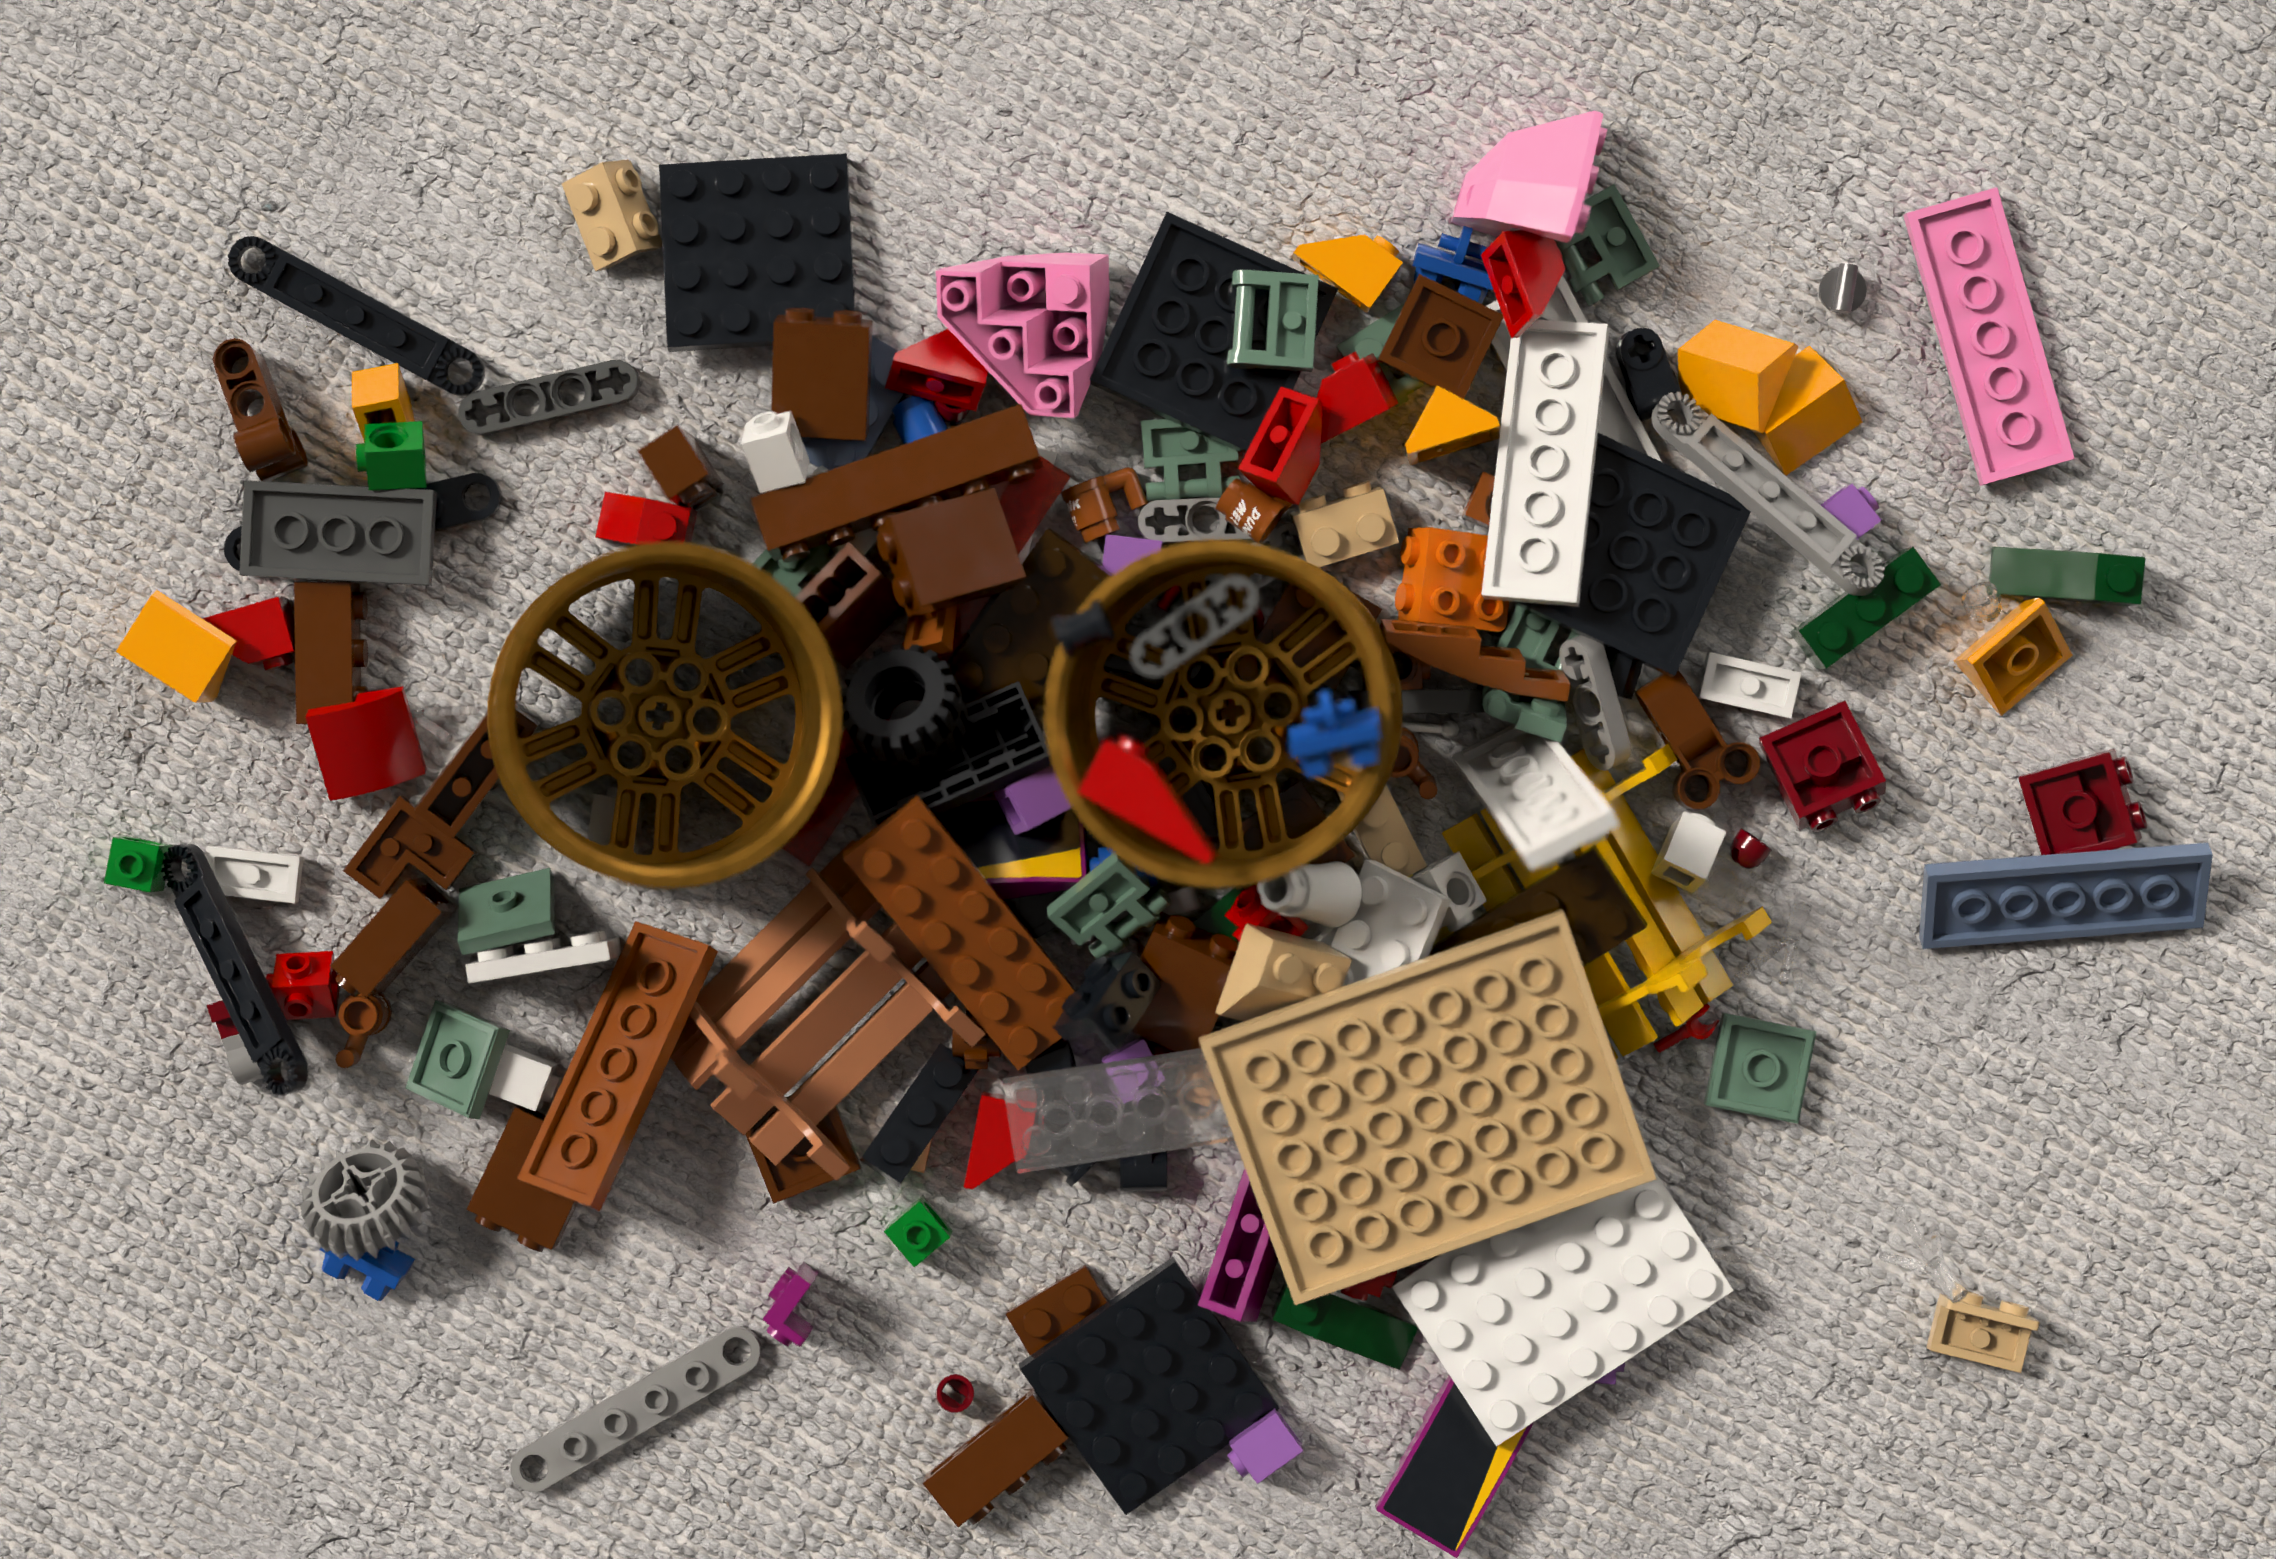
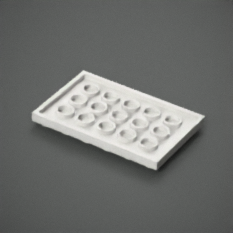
M1655 1170L1656 1180L1435 1256L1393 1284V1290L1496 1446L1734 1291Z

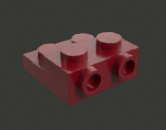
M1846 701L1759 738V745L1779 783V791L1799 831L1809 826L1812 832L1825 830L1838 821L1837 814L1853 808L1856 813L1871 810L1881 802L1879 796L1886 793V779Z
M2115 748L2018 777L2041 855L2105 851L2138 843L2142 839L2140 830L2147 828L2146 816L2140 801L2131 803L2126 785L2134 782L2129 761L2126 756L2118 758Z

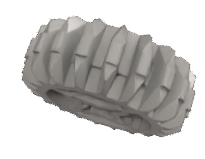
M372 1139L365 1148H361L354 1142L351 1151L344 1154L336 1150V1158L331 1162L320 1161L321 1172L308 1174L310 1186L301 1190L303 1196V1203L300 1205L301 1215L306 1223L305 1227L310 1237H314L319 1247L323 1248L325 1252L332 1251L339 1259L350 1254V1256L358 1261L365 1252H369V1254L377 1258L379 1249L386 1246L395 1251V1241L400 1237L410 1239L409 1227L422 1225L421 1213L429 1210L427 1196L430 1195L428 1190L429 1184L420 1163L416 1162L415 1158L405 1148L397 1149L390 1141L380 1146ZM362 1197H365L368 1202L366 1203Z

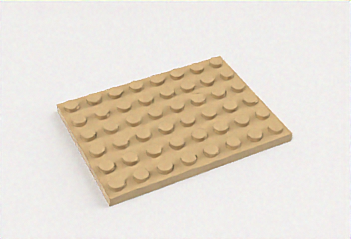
M1563 910L1199 1037V1043L1295 1305L1656 1180Z

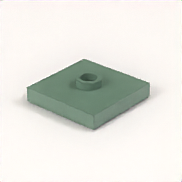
M551 868L459 889L457 942L462 955L555 934V880Z
M435 1000L405 1088L463 1116L480 1120L510 1030L453 1004Z
M1722 1012L1704 1104L1798 1124L1817 1032Z

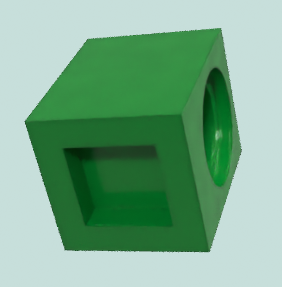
M422 421L365 424V443H356V461L358 472H367L369 491L426 488V455Z
M130 836L112 837L104 884L145 892L164 891L166 881L163 880L165 872H161L162 868H164L162 863L163 859L166 858L164 853L168 852V848L173 845Z
M923 1195L891 1221L884 1230V1233L914 1268L947 1241L953 1232Z

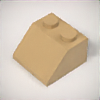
M1246 923L1215 1013L1220 1016L1247 1021L1343 987L1352 959L1324 942Z

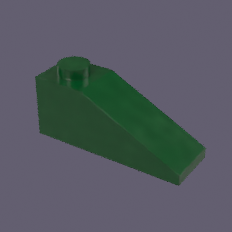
M1992 547L1988 594L2127 607L2141 605L2146 557L2093 552Z
M1286 1280L1271 1311L1272 1318L1276 1322L1320 1341L1399 1370L1418 1330L1417 1325L1363 1301L1344 1295L1340 1291L1295 1305Z

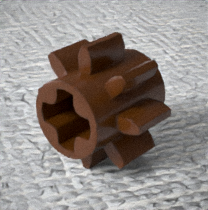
M966 1010V1015L985 1032V1035L971 1047L953 1030V1057H964L965 1069H988L989 1058H1000L1001 1050L972 1014Z

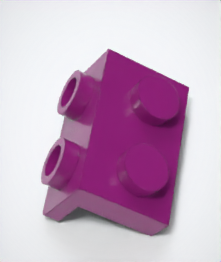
M805 1262L801 1264L797 1271L790 1267L786 1269L768 1294L774 1300V1303L762 1319L769 1324L766 1331L774 1339L788 1347L792 1342L801 1347L813 1329L810 1323L792 1311L819 1273Z

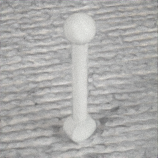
M1447 720L1443 724L1402 723L1403 727L1412 732L1442 733L1444 737L1449 739L1456 737L1459 733V726L1453 720Z

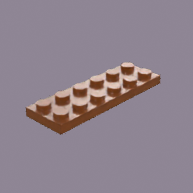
M919 795L842 853L845 862L1017 1070H1020L1062 1038L1053 1026L1063 1013L1062 1005L1064 1001L1077 990Z
M635 921L520 1171L518 1180L593 1210L601 1211L718 953L717 950L708 944Z

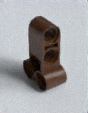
M228 339L219 344L213 356L214 369L237 432L233 434L234 442L247 470L251 473L255 471L261 481L270 482L308 467V459L296 431L289 426L264 358L250 344L241 339ZM241 357H249L245 370L232 374L233 364ZM256 399H264V406L260 413L248 416L247 411L250 404Z
M1679 670L1673 678L1661 674L1634 691L1642 709L1665 745L1669 744L1677 758L1676 762L1682 770L1673 783V795L1681 807L1688 810H1701L1710 807L1720 794L1719 781L1728 785H1740L1751 781L1757 775L1760 769V758L1757 751L1751 745L1744 742L1726 744ZM1733 750L1741 752L1747 760V769L1740 777L1730 775L1724 766L1727 754ZM1693 775L1702 777L1708 786L1707 795L1700 802L1691 801L1684 791L1686 781Z

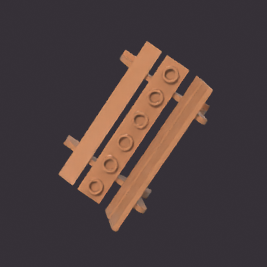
M854 840L820 873L812 867L805 874L811 882L699 992L670 1056V1059L675 1062L676 1067L696 1090L713 1074L727 1086L710 1105L743 1135L773 1106L778 1108L749 1137L750 1142L775 1166L806 1136L813 1145L807 1152L808 1156L836 1181L850 1169V1166L816 1125L933 1009L971 1047L985 1035V1032L956 1005L951 1009L944 1002L943 999L952 990L928 961L916 972L912 970L924 956L896 922L881 936L866 923L882 905L843 859L842 853L856 843ZM853 937L866 951L751 1065H748L736 1051ZM903 978L906 982L787 1099L784 1095Z

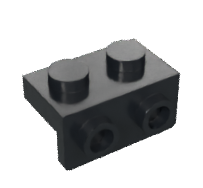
M1134 951L1110 958L1103 956L1089 965L1084 973L1086 979L1078 991L1071 994L1062 1005L1063 1013L1053 1026L1064 1041L1095 1032L1110 1050L1113 1051L1122 1047L1161 988L1160 980Z

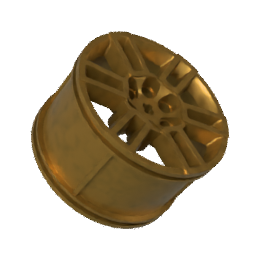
M1216 539L1191 541L1160 549L1128 564L1097 588L1077 611L1079 613L1091 608V602L1099 599L1112 625L1115 641L1110 643L1104 640L1077 650L1076 656L1070 659L1067 658L1059 643L1049 672L1045 696V728L1048 749L1058 782L1068 802L1081 821L1098 840L1133 866L1173 882L1200 887H1233L1263 882L1286 874L1306 864L1340 843L1362 822L1383 793L1395 765L1402 734L1403 701L1397 665L1380 626L1369 610L1353 592L1319 567L1298 557L1259 544ZM1219 573L1223 574L1224 579L1230 576H1242L1249 579L1252 574L1256 573L1293 584L1314 596L1316 600L1313 607L1267 645L1256 641L1253 616H1251L1231 630L1229 634L1222 636L1179 667L1164 675V681L1160 689H1152L1104 670V664L1109 654H1115L1132 662L1131 650L1138 638L1128 634L1125 631V625L1145 604L1173 586H1179L1182 589L1184 603L1187 605L1207 591L1205 578L1208 575ZM1233 585L1226 590L1229 594L1227 608L1237 607L1241 612L1247 608L1244 599L1250 595L1248 589L1237 590ZM1207 600L1205 605L1210 608L1209 600ZM1200 612L1188 614L1187 619L1191 641L1204 639L1210 629L1209 620ZM1337 619L1341 621L1348 631L1344 638L1302 668H1298L1293 663L1292 657L1297 651L1331 622ZM1147 643L1145 645L1147 655L1142 658L1144 664L1155 663L1159 668L1165 664L1162 655L1167 651ZM1247 654L1257 656L1262 664V672L1259 678L1252 682L1242 679L1237 669L1240 659ZM1361 658L1370 690L1371 709L1377 708L1380 719L1381 738L1378 739V762L1364 765L1360 771H1355L1332 761L1333 771L1311 777L1341 791L1345 795L1344 801L1315 828L1296 839H1290L1286 833L1276 783V774L1284 768H1290L1305 776L1307 775L1300 763L1299 757L1292 758L1289 728L1306 724L1303 710L1311 709L1308 694L1355 659ZM1200 661L1208 662L1213 667L1215 673L1213 683L1205 689L1198 688L1191 680V670ZM1278 691L1287 694L1292 702V710L1284 719L1272 717L1267 709L1269 697ZM1098 697H1105L1160 718L1161 730L1142 745L1148 749L1145 757L1156 764L1168 756L1175 761L1177 767L1166 777V780L1179 798L1198 781L1203 780L1212 784L1220 842L1219 848L1215 850L1218 855L1212 864H1204L1077 792L1100 750L1095 718L1096 700ZM1229 699H1235V706L1242 705L1244 709V716L1237 717L1236 726H1230V719L1222 720L1221 709L1228 708ZM1182 706L1192 708L1197 716V724L1189 733L1180 732L1173 722L1176 710ZM1259 736L1268 738L1274 745L1273 758L1266 764L1256 762L1250 755V745ZM1212 743L1222 746L1227 754L1226 764L1219 771L1209 769L1203 761V752ZM1243 789H1252L1255 796L1264 843L1263 848L1256 851H1247L1244 846L1238 796L1239 791Z
M659 542L621 548L596 557L564 576L531 603L507 636L497 658L488 695L487 727L492 758L501 784L513 806L540 838L574 862L608 878L632 885L652 888H683L721 881L742 873L776 852L796 834L812 814L831 778L841 737L842 705L837 673L828 646L813 619L788 589L752 563L730 553L689 543ZM664 577L675 578L679 583L671 639L668 640L660 639L656 634L659 581ZM630 579L635 585L632 643L629 647L618 650L570 613L569 607L582 596L600 587ZM705 588H711L729 597L748 611L761 624V631L710 658L704 659L695 653V642L702 592ZM547 629L553 630L591 659L596 665L594 671L590 675H584L539 645L538 640ZM774 652H778L781 655L785 665L783 670L735 690H730L726 685L725 678L728 675ZM633 659H641L650 667V679L640 687L629 683L625 676L626 666ZM681 664H689L697 671L698 682L690 691L680 690L673 681V673ZM526 668L532 669L580 700L582 703L581 715L524 739L519 738L516 735L515 702L522 671ZM789 694L794 697L795 733L789 760L782 764L733 733L730 725L731 718L734 715ZM609 697L619 701L623 708V715L620 721L610 726L601 722L597 716L598 704L603 699ZM656 702L664 704L663 711L670 712L669 722H662L659 730L653 729V721H646L645 717L646 711L655 709ZM702 707L712 709L718 719L717 727L708 735L699 733L693 725L694 714ZM627 741L637 743L643 752L641 763L632 769L624 768L617 759L619 747ZM577 743H582L585 746L587 755L584 758L538 781L530 779L526 770L528 763ZM674 746H682L688 751L690 756V764L682 773H673L667 768L665 763L666 753ZM723 757H728L770 785L773 791L767 801L764 803L759 802L720 772L717 768L719 760ZM609 774L617 780L618 788L610 841L607 845L602 846L569 827L550 809V803L552 800L602 775ZM694 782L739 816L743 823L735 832L714 844L682 853L678 849L682 786ZM644 793H652L656 796L653 852L650 855L636 854L633 849L640 798Z

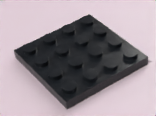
M847 153L659 165L666 336L669 352L773 346L774 321L778 315H786V309L788 308L813 309L814 317L833 318L834 311H856Z
M1166 212L1090 378L1091 385L1246 454L1280 387L1293 390L1301 371L1262 368L1237 369L1227 366L1228 350L1233 349L1236 288L1232 287L1233 271L1256 270L1305 273ZM1318 280L1315 340L1338 291V288ZM1266 289L1255 290L1252 350H1266L1269 290Z
M1598 432L1579 607L1509 602L1575 633L1595 640L1605 647L1673 678L1680 667L1751 512L1729 493Z
M1174 1257L1019 1363V1368L1125 1515L1227 1446L1232 1438L1270 1411L1280 1409L1274 1397L1211 1310L1198 1306L1201 1295Z

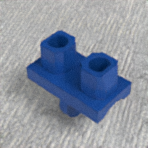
M1463 226L1459 238L1444 233L1441 234L1438 247L1454 251L1455 253L1418 243L1412 265L1416 267L1414 283L1419 274L1441 284L1443 275L1461 281L1458 293L1482 304L1488 289L1493 290L1484 263L1467 258L1465 255L1482 260L1481 254L1487 247L1470 242L1473 228Z
M1330 690L1319 692L1321 707L1303 710L1306 724L1289 728L1292 758L1299 757L1300 763L1309 778L1333 771V762L1329 750L1348 746L1353 766L1360 767L1378 762V739L1381 738L1377 708L1355 713L1352 699L1334 703Z
M395 1241V1251L386 1246L379 1249L377 1258L369 1254V1252H365L358 1261L350 1256V1254L339 1259L332 1251L325 1252L323 1248H320V1251L325 1253L322 1272L336 1279H345L352 1268L364 1273L367 1276L361 1289L364 1294L377 1301H382L391 1289L395 1290L410 1271L415 1259L397 1250L399 1246L397 1241Z

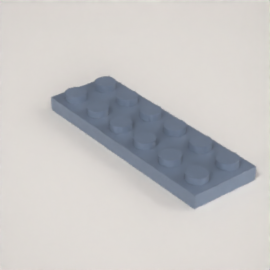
M2208 843L1924 864L1919 930L1922 949L2204 928L2213 854Z

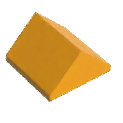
M1714 320L1678 349V377L1682 395H1689L1691 400L1694 398L1696 400L1695 404L1700 405V408L1708 415L1713 414L1720 421L1763 434L1799 346L1795 343Z
M1808 346L1795 355L1763 434L1754 432V434L1779 470L1787 476L1863 422L1845 380L1814 349Z
M1437 386L1405 444L1410 466L1499 439L1500 425L1495 415Z
M156 589L116 652L195 703H210L218 696L236 640Z
M2034 598L2020 603L1959 655L1954 662L1995 711L2002 716L2071 658L2073 654L2045 602L2040 598Z

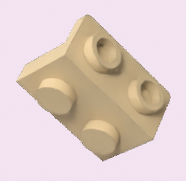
M630 160L602 162L562 183L595 271L607 270L641 252L654 251L663 246L658 232L657 220L649 209L641 188V179Z
M1364 481L1343 488L1344 496L1334 500L1326 501L1325 495L1302 500L1298 505L1299 510L1290 513V516L1295 525L1305 561L1317 567H1322L1399 543L1386 495L1382 487L1376 486L1371 488L1370 481Z
M1955 1289L1954 1297L1939 1294L1926 1346L1928 1350L2021 1373L2031 1331H2038L2040 1321L2028 1315L2029 1307L2001 1300L1999 1308L1982 1304L1983 1296L1960 1289Z

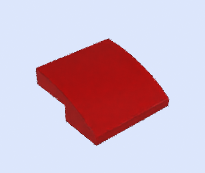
M404 686L358 693L355 702L308 709L305 718L330 801L378 791L426 774L427 768Z

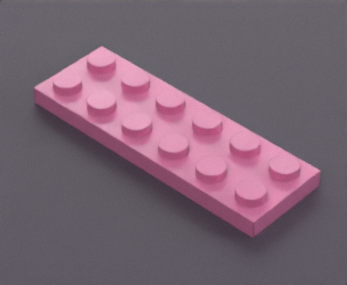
M1998 187L1904 214L1909 238L1980 486L2075 459Z

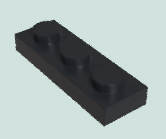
M940 1043L860 1161L899 1187L979 1069H965L964 1059L962 1057H953V1051Z

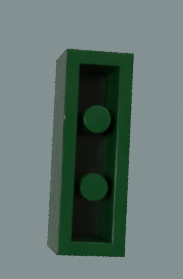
M1914 547L1902 549L1882 564L1885 567L1884 577L1871 593L1864 596H1856L1845 591L1790 631L1792 637L1817 670L1827 669L1941 585Z

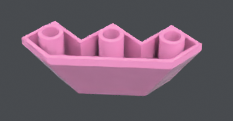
M1591 111L1508 133L1465 175L1450 223L1462 227L1467 226L1475 231L1498 237L1503 231H1510L1512 228L1516 230L1521 229L1564 243H1569L1573 238L1574 232L1583 234L1591 206L1585 205L1583 202L1586 193L1591 195L1599 172V167L1593 165L1595 155H1600L1608 130L1601 127L1604 113Z
M1048 253L1014 255L936 270L938 318L1019 404H1022L1023 409L1031 416L1077 417L1091 384L1090 378L1103 350L1110 302L1109 254Z

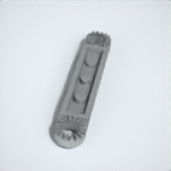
M1671 392L1661 398L1653 409L1651 416L1652 424L1660 436L1844 591L1852 595L1864 596L1871 593L1879 585L1884 577L1885 567L1882 566V558H1877L1878 554L1876 551L1872 553L1871 548H1866L1856 539L1857 535L1713 414L1708 415L1700 408V405L1695 404L1696 400L1694 398L1691 400L1689 395L1685 394L1683 396L1681 392H1676L1675 394ZM1675 409L1685 416L1687 424L1684 427L1681 424L1678 427L1677 423L1671 424L1672 419L1668 420L1667 410ZM1849 562H1857L1864 566L1869 578L1867 580L1864 578L1860 580V577L1854 578L1855 574H1850L1852 570L1851 568L1848 569L1850 566Z
M744 1326L730 1327L525 1445L512 1459L510 1471L513 1481L525 1491H543L749 1372L755 1367L761 1356L762 1345L757 1334ZM739 1337L748 1342L751 1354L745 1362L734 1363L725 1355L724 1348L729 1339ZM529 1455L541 1456L548 1466L547 1475L543 1479L532 1480L530 1477H527L523 1473L522 1467L525 1457Z

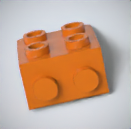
M1431 527L1408 528V535L1404 538L1400 550L1401 562L1404 564L1403 578L1395 594V607L1399 611L1398 620L1474 626L1476 630L1491 632L1504 630L1507 624L1509 601L1484 599L1481 595L1488 535Z

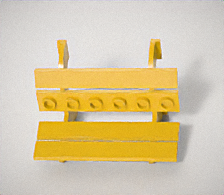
M1669 744L1659 748L1642 760L1644 768L1618 783L1614 781L1609 770H1599L1590 763L1584 748L1570 756L1612 808L1620 825L1608 831L1607 836L1601 841L1590 845H1581L1573 849V852L1577 856L1591 846L1596 845L1647 922V927L1626 940L1638 968L1644 972L1648 979L1647 981L1630 989L1609 952L1583 967L1601 1020L1622 1057L1658 1038L1640 1007L1638 999L1648 994L1656 993L1660 1006L1668 1013L1675 1027L1683 1024L1704 1007V1004L1711 1002L1734 986L1713 949L1740 933L1743 934L1746 941L1750 940L1772 923L1762 906L1705 937L1677 887L1651 874L1658 855L1625 800L1623 793L1659 774L1677 761ZM1484 808L1480 812L1504 853H1499L1477 813L1442 832V835L1453 854L1460 852L1487 900L1483 905L1486 911H1489L1521 891L1506 865L1510 862L1524 888L1559 866L1556 863L1549 867H1538L1531 871L1486 808ZM1610 1043L1614 1058L1617 1060L1619 1057Z

